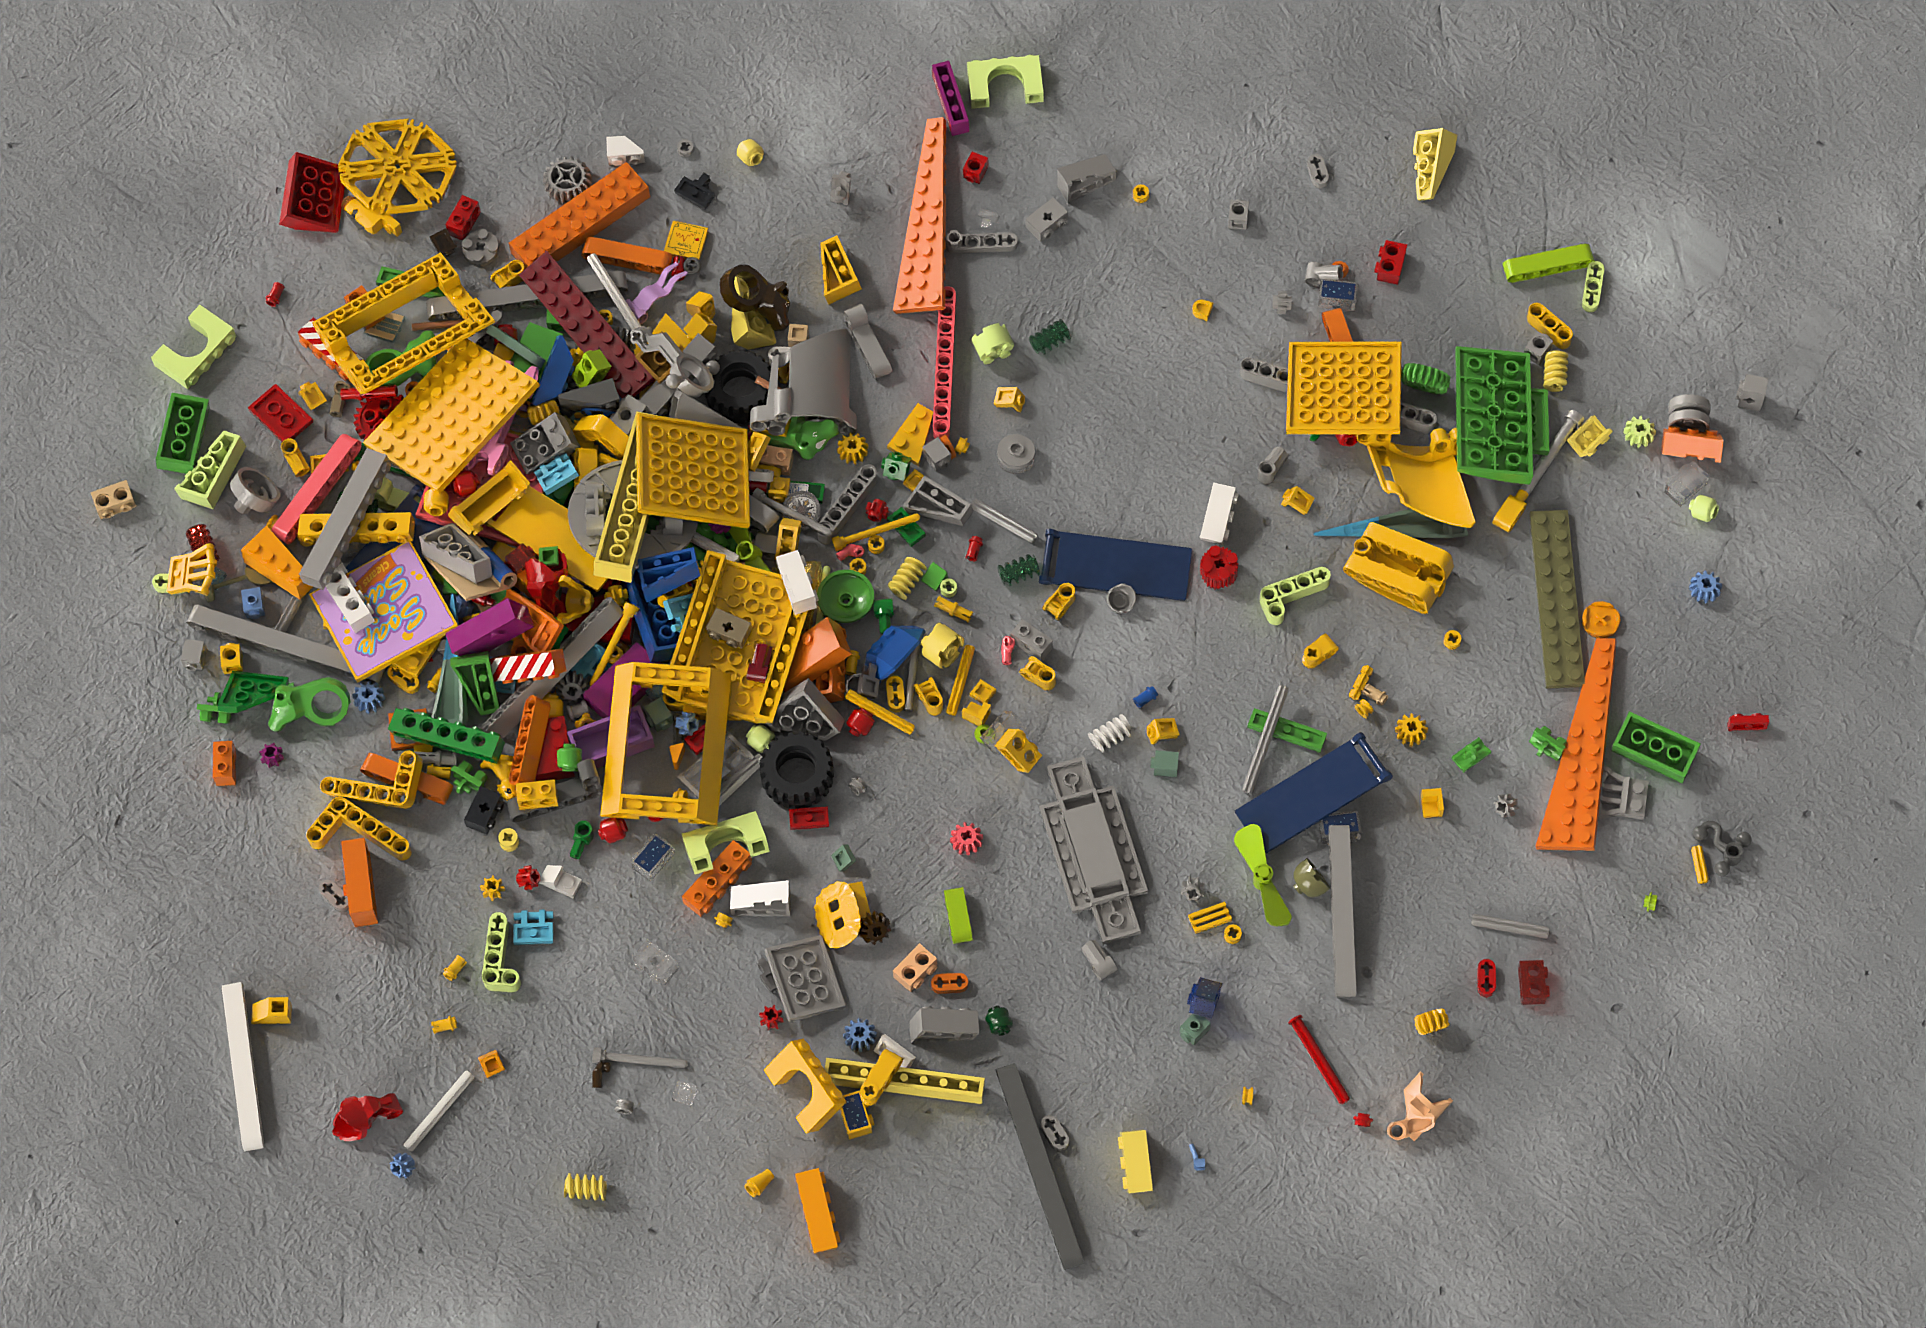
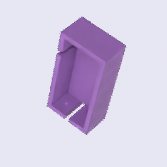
M640 705L631 708L626 757L655 747L652 734ZM610 716L567 732L570 744H575V748L582 750V761L593 759L596 769L606 765Z

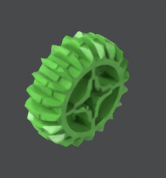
M1415 363L1404 364L1403 369H1401V382L1408 387L1431 394H1444L1449 389L1451 377L1441 370Z

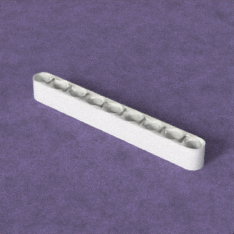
M242 982L222 985L242 1147L244 1152L264 1148V1137L244 987Z

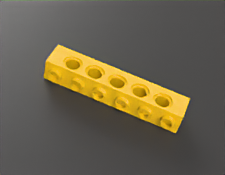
M411 512L366 513L364 519L360 521L357 527L359 529L355 536L351 538L349 544L351 542L367 544L370 542L388 543L396 541L398 543H406L407 541H413L415 519ZM300 514L298 536L305 544L316 543L331 514Z

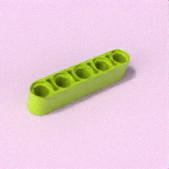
M1580 244L1511 258L1504 261L1502 265L1507 282L1514 283L1587 268L1595 260L1590 245Z

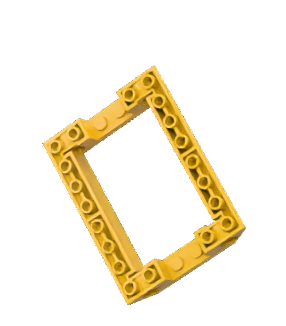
M440 252L317 319L312 324L325 348L360 394H366L495 323V320L477 297L473 299L462 286L458 273ZM439 287L464 321L372 371V375L364 360L360 361L349 347L346 337Z
M640 662L615 666L601 817L640 820V816L678 819V823L717 825L731 674L707 667ZM653 684L690 687L691 691L696 692L709 691L699 799L623 794L633 685H640L642 688H653Z

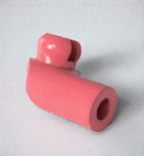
M848 544L836 553V556L842 561L848 556L861 557L864 555L865 550L860 545Z
M1005 636L1002 640L1001 653L1003 665H1010L1012 663L1011 653L1015 646V640L1010 636Z

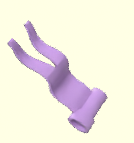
M677 262L666 267L662 271L659 280L655 284L643 288L633 301L630 299L625 300L640 325L647 320L648 314L646 312L657 299L669 295L674 284L688 274L687 271L676 274L663 288L667 275L679 265Z

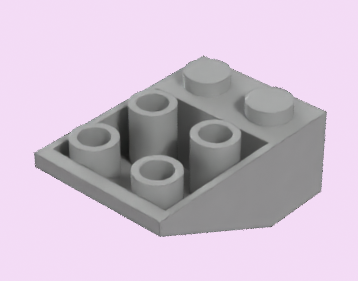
M556 412L510 443L526 474L537 471L541 465L550 463L558 455L561 456L567 453L569 456L575 452L576 448H581L566 418Z

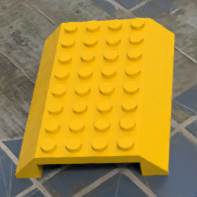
M707 550L700 571V577H698L670 665L707 667L731 674L728 716L752 723H773L808 611L794 615L781 574L727 560L725 554ZM812 579L811 587L815 590L818 580ZM716 608L751 622L752 631L743 649L740 647H730L726 644V641L721 639L717 641L709 637L706 627ZM761 643L773 647L769 664L770 668L765 684L746 679L756 645ZM663 685L662 693L681 703L707 710L708 690L696 692L691 691L690 687Z

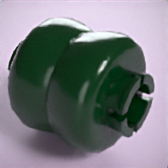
M994 1006V1010L990 1008L985 1016L990 1032L999 1036L1005 1035L1004 1032L1008 1034L1013 1026V1020L1009 1017L1007 1008Z

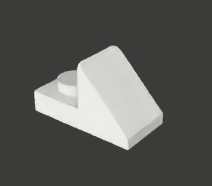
M553 865L546 866L539 881V884L571 898H574L582 883L580 878L564 872L562 866Z

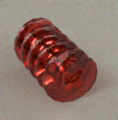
M205 524L192 526L186 531V537L193 552L209 543L215 547L214 542H211L213 538L210 536V530L205 529ZM215 548L214 556L219 561L220 557L217 555V549ZM206 554L195 561L207 559Z

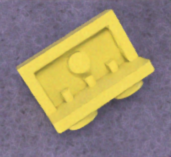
M1593 415L1566 441L1580 457H1590L1597 451L1596 447L1599 444L1602 445L1610 439L1609 435L1613 431L1611 428L1606 429L1597 417Z

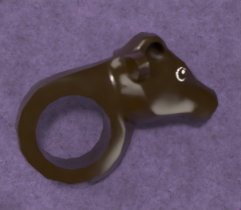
M738 265L722 275L719 284L720 294L729 307L740 312H750L758 309V312L770 322L771 327L775 331H784L789 326L788 311L790 301L786 282L781 281L771 284L750 265ZM735 277H739L746 282L750 293L749 299H744L737 293L734 285Z

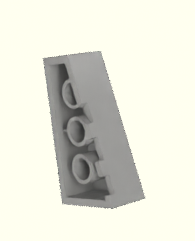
M454 523L419 536L422 555L474 583L482 582L492 577L490 558Z

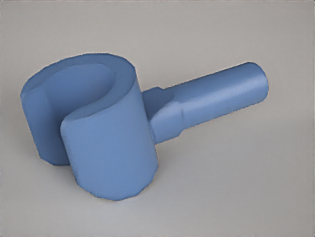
M1190 1144L1194 1169L1197 1171L1205 1170V1158L1198 1159L1194 1144Z

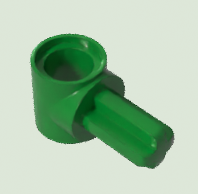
M892 599L874 600V615L879 619L881 634L891 626L890 618L894 616Z
M587 821L578 822L574 828V844L570 857L576 860L581 858L585 845H589L594 838L592 826ZM582 830H588V831H589V832H588L587 834H585V835L579 834Z

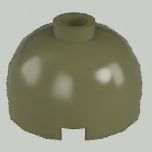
M1308 858L1299 863L1293 873L1295 884L1293 886L1299 894L1304 893L1308 897H1319L1330 889L1325 878L1316 870L1315 865Z

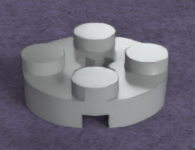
M486 229L474 231L462 241L463 255L470 264L488 265L498 256V240L492 233L487 232ZM479 245H483V246H484V250H483V251H481L480 249H479V250H476V249H477V247H478Z

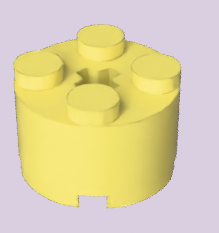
M937 623L930 635L925 636L921 641L923 646L922 655L939 668L943 669L942 666L947 668L959 656L960 652H958L960 646L963 648L964 638L948 626Z

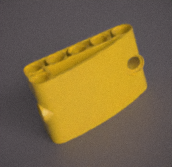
M1370 522L1362 537L1354 543L1355 550L1347 560L1343 571L1378 594L1409 609L1427 614L1436 598L1441 597L1446 586L1445 582L1452 572L1454 564L1451 554L1447 551L1377 523Z

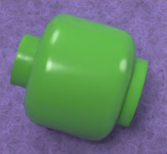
M563 744L564 748L557 750V766L562 769V772L578 771L577 764L582 761V750L575 748V744Z

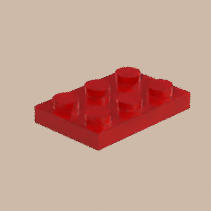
M274 384L248 406V410L281 442L285 439L296 438L313 423V419L277 384Z

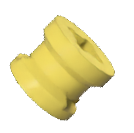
M505 828L499 833L498 840L504 851L512 852L518 848L519 839L515 830Z

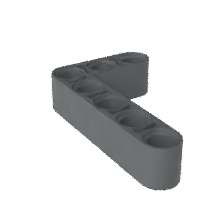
M586 759L577 764L579 778L556 784L558 806L519 810L517 797L508 800L506 804L511 820L513 822L524 821L601 796L603 790L594 760Z

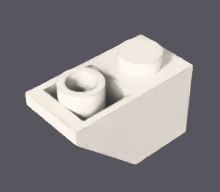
M626 136L606 137L609 165L620 166L625 162L633 165L645 163L644 151Z

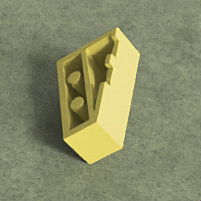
M1146 1130L1120 1132L1118 1146L1119 1149H1122L1123 1157H1120L1121 1169H1125L1126 1176L1122 1177L1123 1189H1127L1128 1193L1153 1191Z

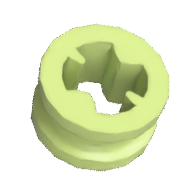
M950 578L944 579L940 584L941 594L946 598L955 596L957 593V583ZM946 585H950L951 591H947Z

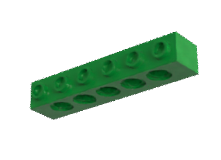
M396 708L388 730L394 736L498 764L505 745L504 740L500 737L501 735L496 732L490 731L486 733L481 728L475 726L471 729L463 723L455 722L453 724L442 717L437 719L431 718V715L421 712L417 714L409 708H403V710ZM416 722L413 727H410L411 723ZM433 726V729L427 732L428 728ZM450 731V734L444 737L445 733ZM468 736L465 741L461 742L463 737ZM485 741L482 746H479L480 742Z

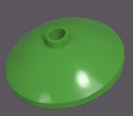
M838 570L829 574L823 579L817 591L819 599L817 602L820 610L826 617L838 623H852L862 619L868 614L874 603L872 584L863 574L854 570ZM844 600L850 601L847 604L843 603Z

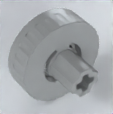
M248 467L241 468L230 482L231 490L237 498L234 506L242 514H248L251 509L263 513L271 511L280 499V492L275 483L258 470Z

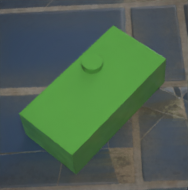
M529 322L520 343L543 357L545 362L540 368L514 352L511 361L514 362V367L523 373L531 366L538 367L539 383L556 337L558 335L564 337V335ZM533 394L532 398H531V399H527V401H529V402L531 403V402H532V399H533V397H534V394Z
M171 393L156 456L157 469L187 474L196 467L210 410L209 399Z
M1629 711L1613 744L1612 752L1683 783L1701 743Z

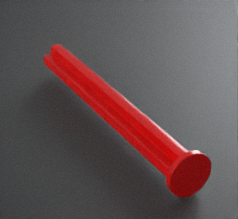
M1298 1015L1292 1018L1288 1024L1292 1025L1338 1102L1345 1104L1350 1100V1097L1304 1024L1303 1016Z

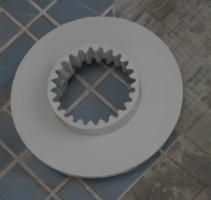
M622 460L607 463L588 473L580 480L569 501L568 522L570 530L579 545L593 557H596ZM660 516L659 525H656L655 530H650V534L645 533L638 559L685 549L696 533L698 521Z

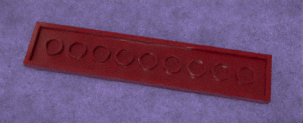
M547 251L519 274L584 353L589 350L595 351L600 349L612 366L604 378L606 380L613 378L617 393L622 399L626 398L627 395L633 398L636 397L655 380Z

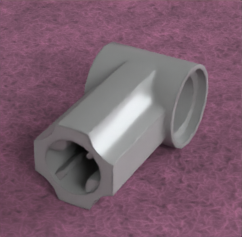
M1318 262L1308 263L1305 283L1308 285L1319 286L1323 280L1340 282L1343 279V268L1341 265H1322Z
M1280 446L1274 447L1265 461L1259 464L1258 480L1261 483L1270 484L1273 482L1276 473L1289 456L1285 449Z
M1096 939L1090 940L1081 948L1092 965L1094 974L1100 981L1117 971L1114 961L1104 953Z

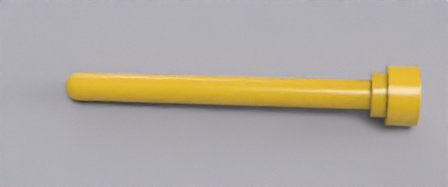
M916 513L847 537H839V535L832 537L835 550L838 552L846 547L847 544L919 521L920 515Z
M627 601L625 602L622 612L624 615L589 682L590 686L601 677L630 618H633L638 613L639 607Z

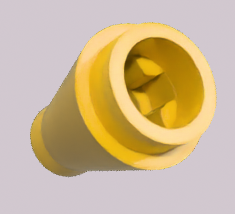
M766 1169L748 1179L744 1187L752 1197L760 1196L774 1179V1175L769 1169Z

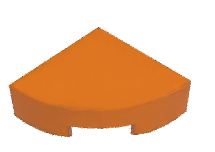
M944 435L940 440L951 453L952 460L956 457V452L948 437Z

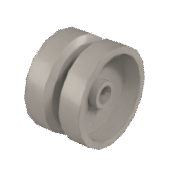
M1692 394L1672 398L1669 402L1670 416L1668 418V427L1676 426L1680 430L1697 428L1699 432H1706V430L1710 429V401L1705 397Z

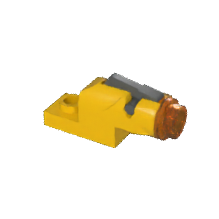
M351 195L342 201L343 211L346 212V215L358 230L365 229L374 235L384 227L389 234L393 233L396 237L402 233L400 223L390 214L386 215V211L381 214V207H376L372 211V205L368 209L360 200Z

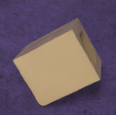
M789 324L788 347L809 339L808 325Z

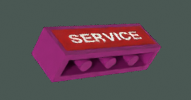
M945 61L933 64L932 77L951 135L956 136L968 133L969 119L950 62Z

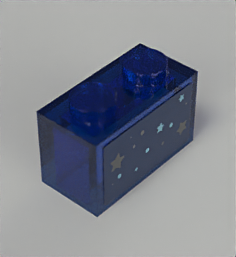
M1200 977L1198 983L1193 984L1188 997L1189 1013L1212 1019L1223 983Z

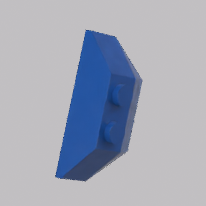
M558 335L555 339L539 381L540 386L536 389L530 406H537L553 399L559 394L565 393L568 383H566V379L572 375L575 366L572 365L574 360L562 335Z
M914 625L890 626V628L884 631L879 640L872 644L866 653L865 665L869 666V663L877 665L875 678L880 679L879 683L896 671L916 649L926 633L925 629Z

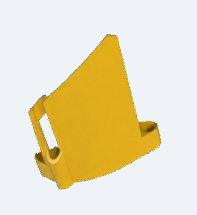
M1442 428L1433 430L1430 434V446L1395 444L1391 442L1392 434H1355L1357 441L1367 446L1382 489L1386 493L1398 494L1402 504L1437 521L1471 528L1476 523L1461 474L1457 472V461L1455 458L1457 455L1456 428L1452 429L1449 433ZM1381 466L1390 467L1394 482L1385 480Z

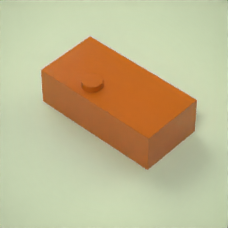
M826 617L800 636L783 691L790 690L808 678L813 682L852 655L840 624Z
M365 838L341 841L346 884L343 885L344 896L348 897L349 914L355 927L378 924L371 857Z

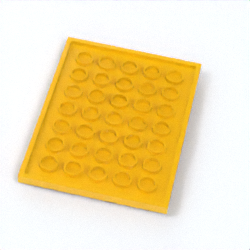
M466 338L451 347L363 443L368 449L386 454L392 464L431 489L441 493L534 393L540 384L537 380Z

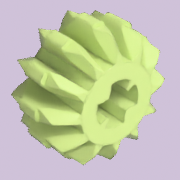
M1642 415L1639 416V419L1633 416L1631 421L1626 422V427L1623 431L1625 441H1630L1631 446L1637 444L1638 448L1641 444L1647 447L1648 443L1653 442L1656 435L1654 423H1649V418L1643 420Z

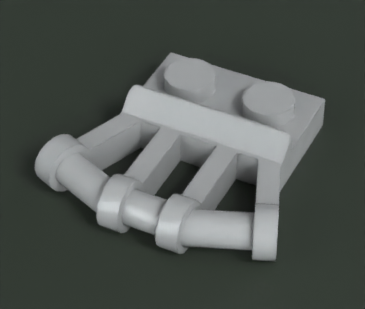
M1604 766L1601 794L1602 791L1619 793L1621 797L1618 799L1601 795L1598 819L1623 816L1643 820L1649 781L1622 777L1613 772L1609 767ZM1609 777L1622 784V786L1604 784V782ZM1602 804L1619 806V808L1605 811Z

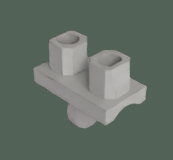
M840 171L839 175L833 174L830 192L831 202L837 204L841 202L848 206L851 187L850 173Z

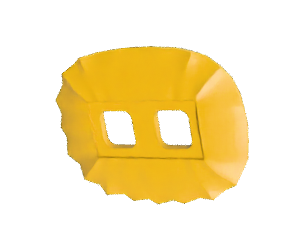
M836 881L834 884H830L827 888L821 890V894L816 897V904L814 906L816 911L815 918L817 920L816 926L819 928V934L822 935L824 943L829 948H840L848 945L858 936L861 929L860 908L853 889L846 882ZM837 899L839 909L832 912L830 903ZM842 917L844 927L836 930L835 921Z

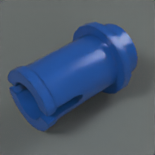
M1153 686L1146 687L1144 692L1133 698L1134 703L1140 709L1152 699L1156 700L1158 693Z

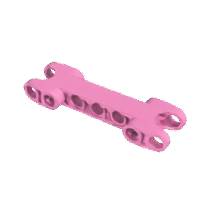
M505 361L514 367L513 361ZM531 366L525 374L538 381L539 368ZM516 412L463 469L471 470L479 461H488V474L495 476L499 473L508 455V445L503 444Z

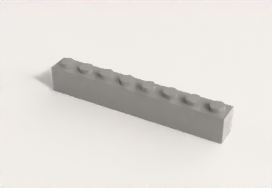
M699 333L682 351L684 354L696 357L704 365L711 360L714 361L718 353L716 347ZM681 367L690 381L696 378L691 372ZM666 379L661 384L656 381L639 401L647 405L650 410L648 414L665 417L668 412L667 409L672 404L675 391L680 389L678 387L669 388L666 384ZM627 414L623 420H629L631 414ZM602 443L600 444L601 448L607 454H609L611 457L615 459H618Z
M366 449L299 573L304 584L324 590L325 586L330 583L333 571L339 566L340 558L347 551L349 542L355 536L360 521L364 519L368 506L373 503L376 491L381 488L383 478L390 471L391 462L386 454Z

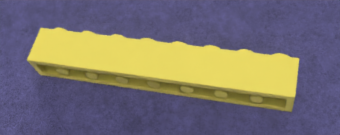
M826 1058L825 1071L831 1076L836 1086L861 1089L875 1064ZM900 1067L884 1092L982 1104L985 1078Z

